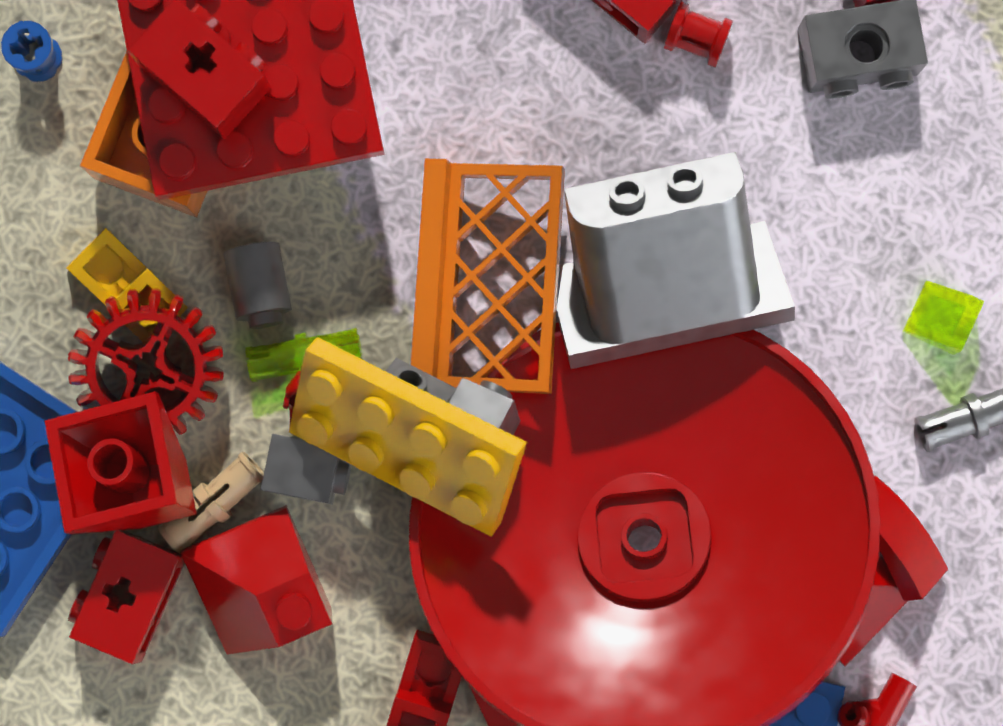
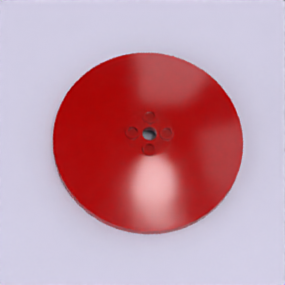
M557 322L555 328L552 393L510 392L520 417V423L513 436L527 443L502 522L494 534L489 536L470 525L460 522L443 511L412 497L409 515V550L412 574L419 601L430 628L449 661L467 684L492 708L518 726H769L806 699L829 675L848 648L862 621L871 596L879 558L881 524L878 492L867 452L851 418L831 389L810 367L788 349L755 330L571 369L560 325ZM541 330L531 336L539 346ZM525 341L501 364L515 379L538 380L539 355ZM497 369L486 377L505 379ZM651 526L657 529L661 534L659 544L654 549L646 552L632 548L628 543L629 536L637 527Z

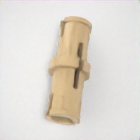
M242 451L238 458L208 485L202 482L193 490L197 514L160 525L158 527L160 534L175 551L180 553L181 550L193 544L217 521L224 523L232 516L230 509L262 482L263 470L248 454Z

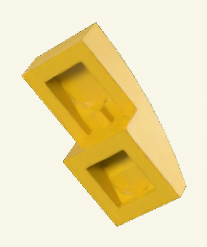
M107 228L66 267L104 305L108 297L114 296L119 301L123 310L129 308L127 292L130 289H137L140 295V305H149V296L153 288L161 290L162 297L159 307L169 309L171 300L175 296ZM182 303V307L177 314L181 316L188 307ZM141 320L125 324V326L144 342L150 337L158 322Z

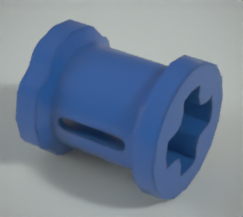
M19 21L11 25L4 33L1 41L2 54L5 60L21 76L27 77L32 82H44L54 77L63 61L62 50L43 26L33 21ZM37 42L40 47L35 50L36 59L28 61L24 56L30 54L29 45Z

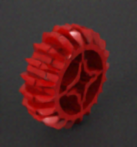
M156 288L151 290L149 305H140V295L137 289H130L127 292L129 308L124 310L114 296L108 297L105 300V305L111 317L106 319L100 312L92 309L86 317L89 323L97 329L96 333L78 328L74 334V338L79 343L88 346V350L75 349L71 350L68 354V361L74 364L85 365V369L77 370L69 375V383L71 385H89V389L77 396V404L79 406H86L97 400L100 404L99 406L143 395L146 391L155 387H162L171 391L175 388L184 393L174 402L164 406L174 430L179 435L184 434L187 431V424L182 416L185 411L197 421H201L205 417V411L196 402V399L200 398L206 402L214 403L218 398V393L212 387L204 384L205 381H222L224 377L222 369L207 366V362L223 357V348L221 346L204 348L203 345L204 342L216 335L215 327L209 325L196 331L193 326L200 320L202 310L195 307L183 318L177 314L183 303V297L178 294L172 298L169 309L159 307L162 295L161 290ZM148 320L158 322L150 337L140 344H130L122 340L118 343L108 338L117 328L134 321ZM173 330L177 331L185 339L192 351L195 363L194 377L181 372V368L170 362L166 356L165 348ZM160 341L155 355L157 356L155 366L162 371L157 376H154L151 372L149 378L142 379L138 389H133L138 377L136 374L138 364L131 359L137 354L142 359L144 352L150 353L155 342ZM100 354L112 359L111 363L121 368L126 375L127 386L120 400L108 390L102 379L99 368Z

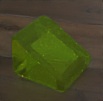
M926 280L903 328V332L955 355L962 351L984 300Z

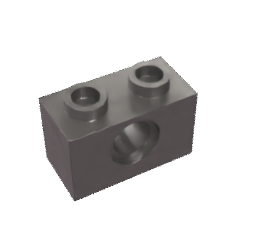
M898 0L805 15L797 29L809 93L824 91L825 98L827 99L853 95L859 91L858 85L879 82L881 90L908 86L914 82L913 76H918L928 64L916 0ZM862 41L869 44L874 50L875 61L864 63L855 59L850 52V43Z

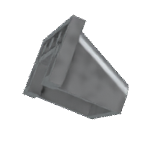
M736 152L564 189L574 262L559 265L556 313L571 369L795 320V305L766 222L761 221L750 224L744 175Z

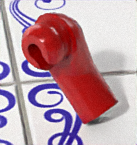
M891 673L878 698L848 701L843 704L837 715L838 723L840 726H896L917 686Z

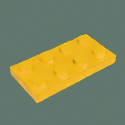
M318 337L305 350L289 433L346 461L359 470L367 472L406 492L408 495L443 511L464 524L470 525L489 536L494 534L502 522L527 442Z

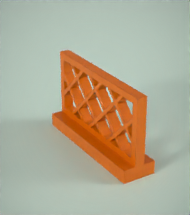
M425 158L411 352L412 366L457 388L462 377H452L453 354L471 339L487 357L489 362L473 377L463 378L478 385L483 380L500 385L508 392L552 393L565 168L563 166L451 163L448 159ZM465 178L489 179L500 191L476 215L464 203ZM497 179L514 180L505 188ZM529 180H550L549 201L532 216L512 196ZM508 200L525 218L526 222L501 244L483 222ZM464 211L471 220L462 227ZM548 216L546 234L538 224ZM476 228H479L496 246V249L474 270H471L460 258V246L464 239ZM534 228L546 242V257L527 272L511 255L509 250ZM505 256L523 278L498 300L479 278ZM460 267L467 276L458 283ZM545 271L543 290L535 279ZM475 283L493 305L468 326L456 313L457 298ZM531 285L543 299L542 314L524 329L505 307L525 288ZM501 312L518 331L519 335L494 356L477 337L476 333ZM456 322L463 330V333L454 340ZM541 328L539 346L531 336ZM525 341L539 355L538 380L515 379L501 364ZM497 369L505 379L486 377Z

